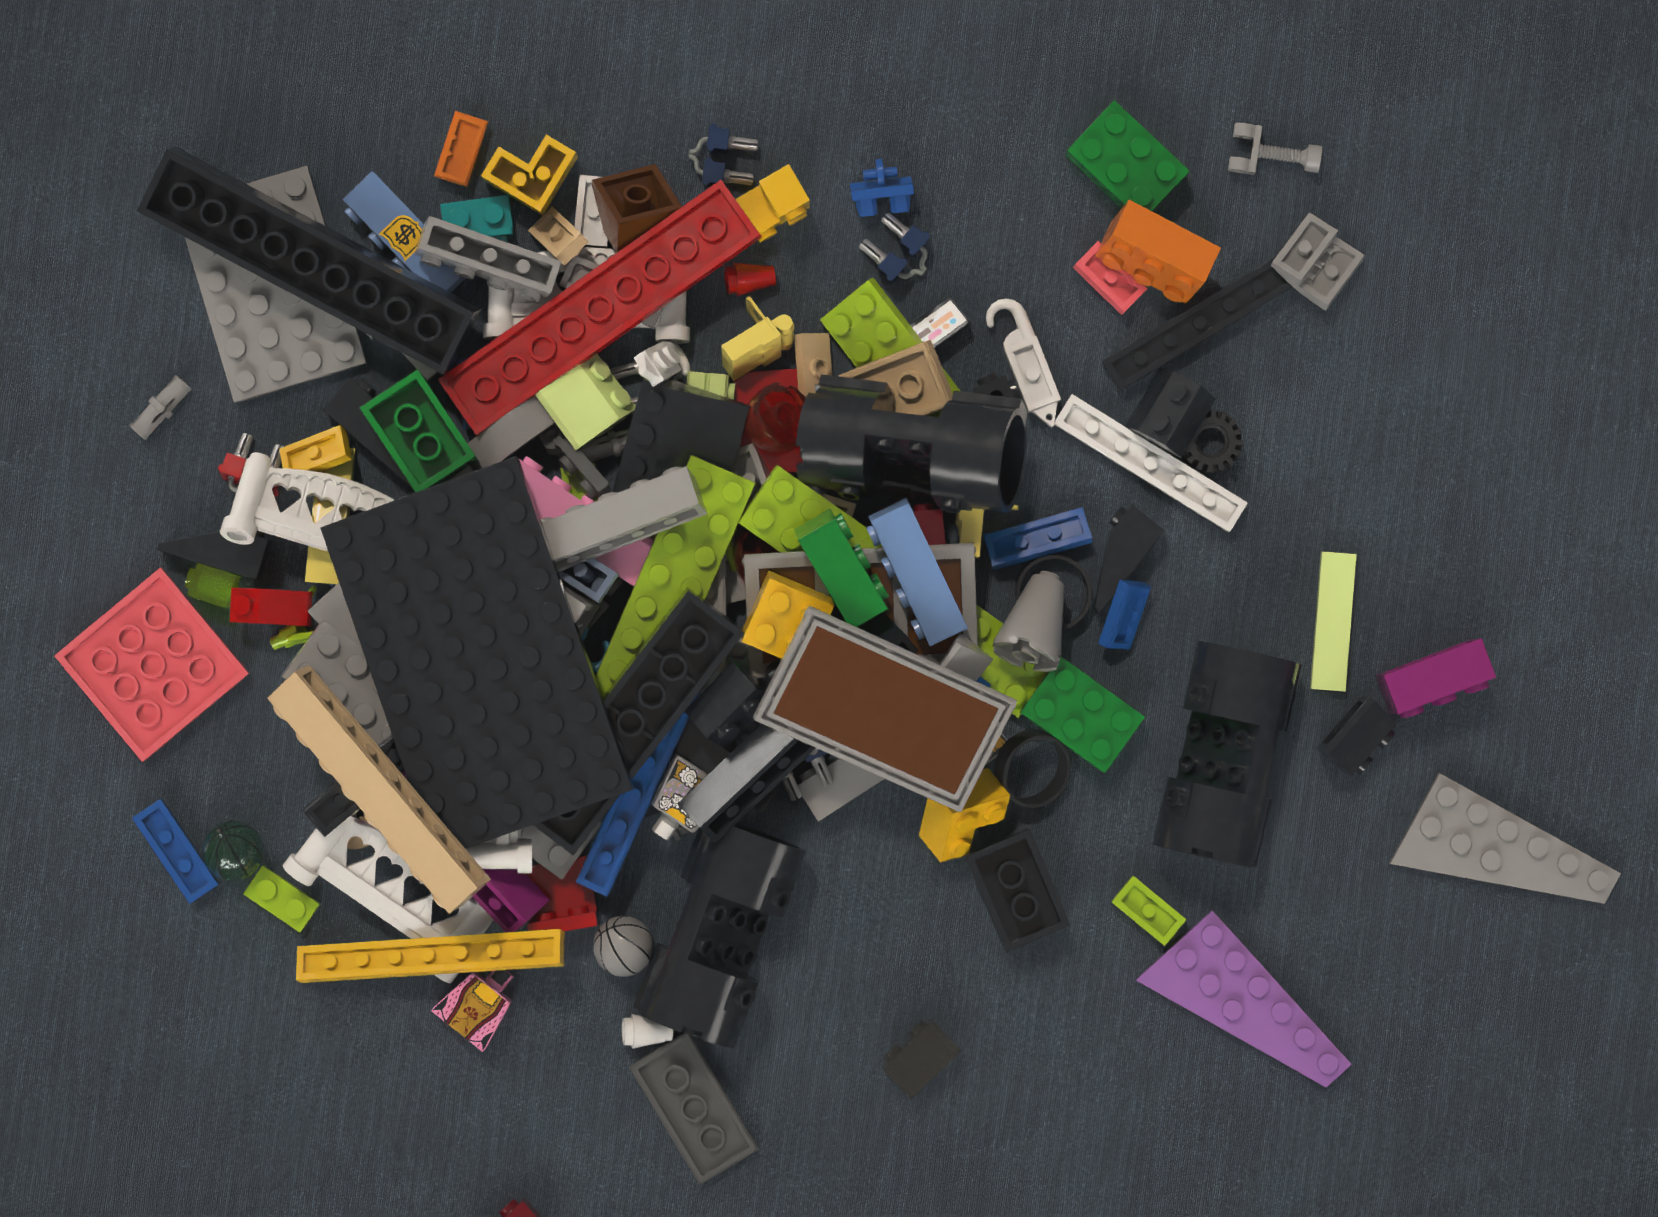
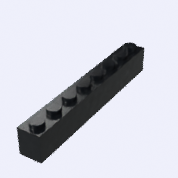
M883 612L868 621L862 628V630L916 654L919 651L907 635ZM761 724L720 764L716 765L696 787L691 789L678 805L716 843L799 765L815 747Z

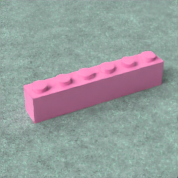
M526 456L523 461L520 460L540 519L546 517L555 518L565 514L566 510L576 505L586 506L595 502L583 495L581 500L569 493L572 486L559 477L554 476L550 480L542 475L540 472L543 467ZM647 537L598 556L595 559L618 573L619 578L634 587L653 540Z

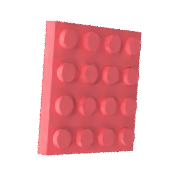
M159 568L55 655V658L142 762H145L250 674L163 568Z

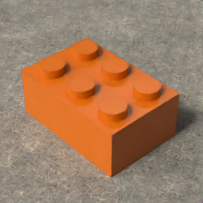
M1128 200L1111 221L1095 257L1101 259L1103 264L1110 269L1123 270L1133 275V279L1137 283L1144 286H1152L1162 291L1166 298L1174 302L1186 304L1205 283L1221 247Z

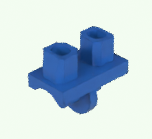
M882 158L875 159L876 169L863 170V179L872 181L850 183L852 201H855L860 217L878 214L876 198L889 197L891 213L908 212L910 209V194H914L911 176L890 178L898 177L897 166L883 168Z

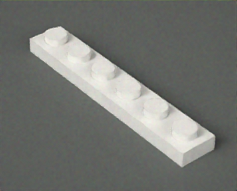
M1071 394L1054 422L1055 426L1228 533L1248 504Z

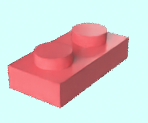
M1097 241L1072 268L1123 315L1147 288L1137 283L1133 279V275L1123 270L1110 269L1103 264L1101 259L1095 257L1101 245Z

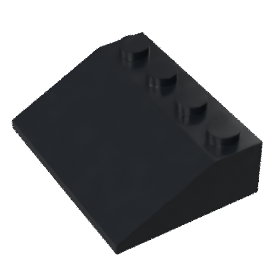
M643 379L613 492L619 493L627 490L634 482L639 480H652L660 477L664 471L672 467L683 468L687 465L691 455L733 472L751 405L672 379H667L654 387L648 379Z

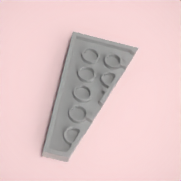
M1440 773L1434 779L1389 861V864L1603 904H1605L1621 875L1616 870Z

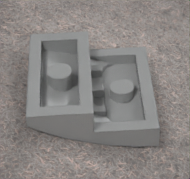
M1309 212L1273 260L1271 266L1297 291L1326 311L1362 263L1365 255L1337 238L1338 230Z

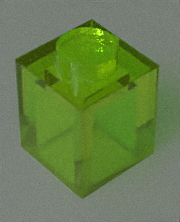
M197 563L196 569L190 568L184 587L189 589L187 593L189 597L230 609L231 587L238 588L242 576Z

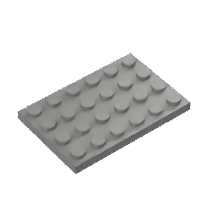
M308 166L247 183V185L326 226ZM185 237L234 403L367 364L357 328Z

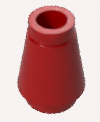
M733 262L732 266L724 267V281L727 294L735 293L737 297L768 288L769 286H775L774 266Z

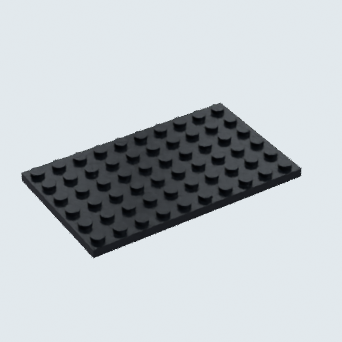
M517 456L320 527L408 782L465 849L634 789L520 460Z

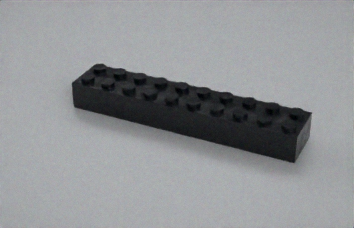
M178 147L166 149L137 209V212L441 374H445L452 369L482 310Z

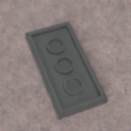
M682 1033L672 1039V1041L667 1042L629 1065V1069L699 1185L759 1150V1147L690 1034Z

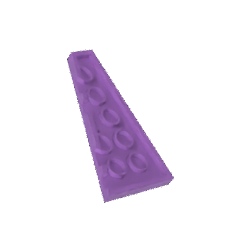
M1212 910L1135 979L1326 1088L1352 1065Z

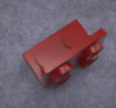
M587 856L578 857L563 879L558 878L541 864L532 865V873H525L549 899L529 919L527 923L528 931L552 929L570 931L600 924L594 891L576 883Z

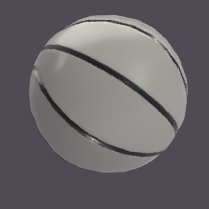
M617 916L610 918L598 928L594 936L593 952L602 969L615 976L627 977L635 975L646 968L652 958L654 942L649 929L644 923L630 916Z

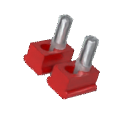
M247 433L242 434L235 454L227 453L223 464L218 466L221 478L228 481L229 488L235 493L238 488L233 483L239 485L246 457L253 441V436ZM280 444L274 446L270 456V464L273 468H279L281 464ZM278 486L273 487L274 497L278 496Z

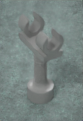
M1235 123L1233 137L1253 140L1250 159L1230 156L1228 171L1254 175L1257 159L1262 157L1273 160L1276 158L1279 161L1286 160V162L1293 161V163L1300 162L1304 166V171L1319 172L1322 146L1308 144V147L1302 151L1277 146L1270 147V145L1263 146L1260 143L1262 126Z

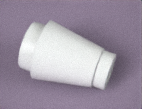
M631 1014V1018L622 1019L623 1045H631L632 1049L672 1041L673 1029L660 1025L641 1015Z

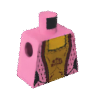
M507 970L491 971L485 979L478 972H472L434 1006L431 1011L483 1052L489 1045L512 1003V1000L502 991L514 976Z

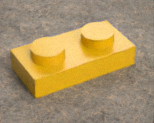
M341 425L279 449L282 467L287 469L322 472L352 460L347 431Z

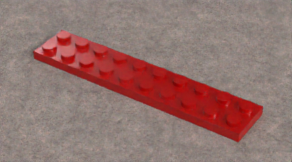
M719 180L440 377L438 381L476 436H479L508 412L535 397L537 392L570 370L585 363L758 241L762 236L723 181Z

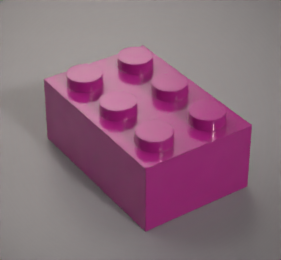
M1482 638L1470 639L1375 675L1389 714H1399L1400 718H1409L1424 712L1423 705L1432 702L1433 706H1440L1456 700L1457 696L1455 693L1464 690L1465 694H1472L1490 687L1488 680L1496 678Z

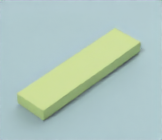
M1321 552L1310 689L1346 692L1356 554Z

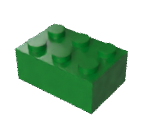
M1115 100L1065 153V156L1121 209L1128 200H1131L1153 212L1190 172Z
M418 369L360 407L415 492L445 482L478 460Z
M828 509L794 529L800 545L847 623L858 627L888 609L884 599L888 598L889 595L878 575L875 573L870 576L867 572V569L872 566L859 543L854 546L851 545L849 539L854 536L841 513L834 516L831 509Z
M1060 657L1057 669L1046 674L1019 712L1102 773H1106L1145 718V716L1063 657Z

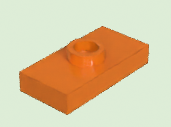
M455 111L434 174L435 178L468 188L489 124L488 121Z

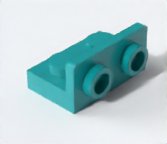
M509 195L440 204L443 221L507 242V238L515 237Z

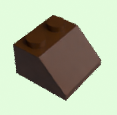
M656 164L592 180V188L603 231L616 253L682 207Z

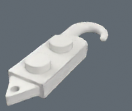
M1006 298L997 300L987 310V326L989 328L994 326V316L998 311L1006 309L1012 313L1018 329L1012 331L1003 343L1005 356L1028 413L1032 412L1052 428L1054 426L1057 403L1061 401V398L1028 315L1022 305L1015 300ZM1047 415H1050V416L1052 417V419H1051V420H1047V419H1046V416H1047Z
M672 340L662 341L634 357L638 364L639 374L648 379L653 387L671 378L681 370L684 376H687V371H690V364L685 353Z

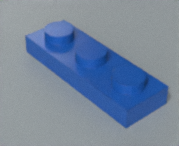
M1083 507L983 535L993 571L1093 543Z
M159 799L132 818L189 904L220 884L214 874L206 867L204 859L163 799Z

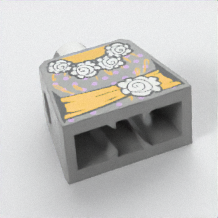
M676 752L673 754L651 802L656 809L662 812L652 830L667 841H669L679 825L692 833L699 828L678 803L708 775Z

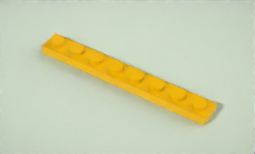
M561 929L297 946L296 980L300 983L560 967L564 966L565 932Z

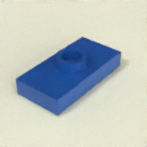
M1119 580L1098 644L1105 648L1130 650L1151 589L1150 585L1141 581Z

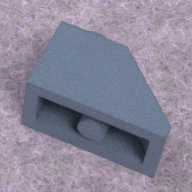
M595 558L559 571L561 580L599 604L619 576L618 573Z

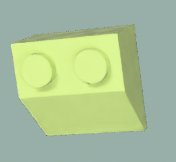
M598 354L570 370L535 394L575 450L580 449L613 429L635 411L636 407L628 392L621 387L610 372L608 365Z

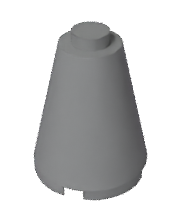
M1041 571L1040 574L1031 576L993 641V652L999 658L1019 667H1022L1023 662L1034 664L1033 670L1049 672L1057 669L1061 657L1065 587L1059 580L1060 577L1049 571Z

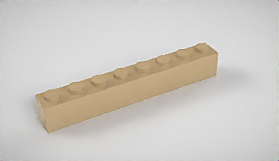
M310 665L295 671L267 698L273 705L275 713L281 719L287 721L296 732V737L300 743L309 747L319 759L318 761L322 769L331 774L341 785L344 795L354 801L364 812L366 821L381 832L386 838L389 848L402 857L408 864L411 874L417 880L423 882L430 890L437 905L446 909L450 914L463 906L491 880Z

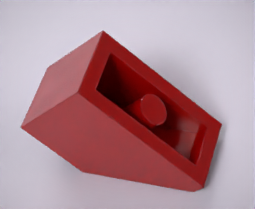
M231 587L230 622L311 626V615L307 611L312 607L313 592Z

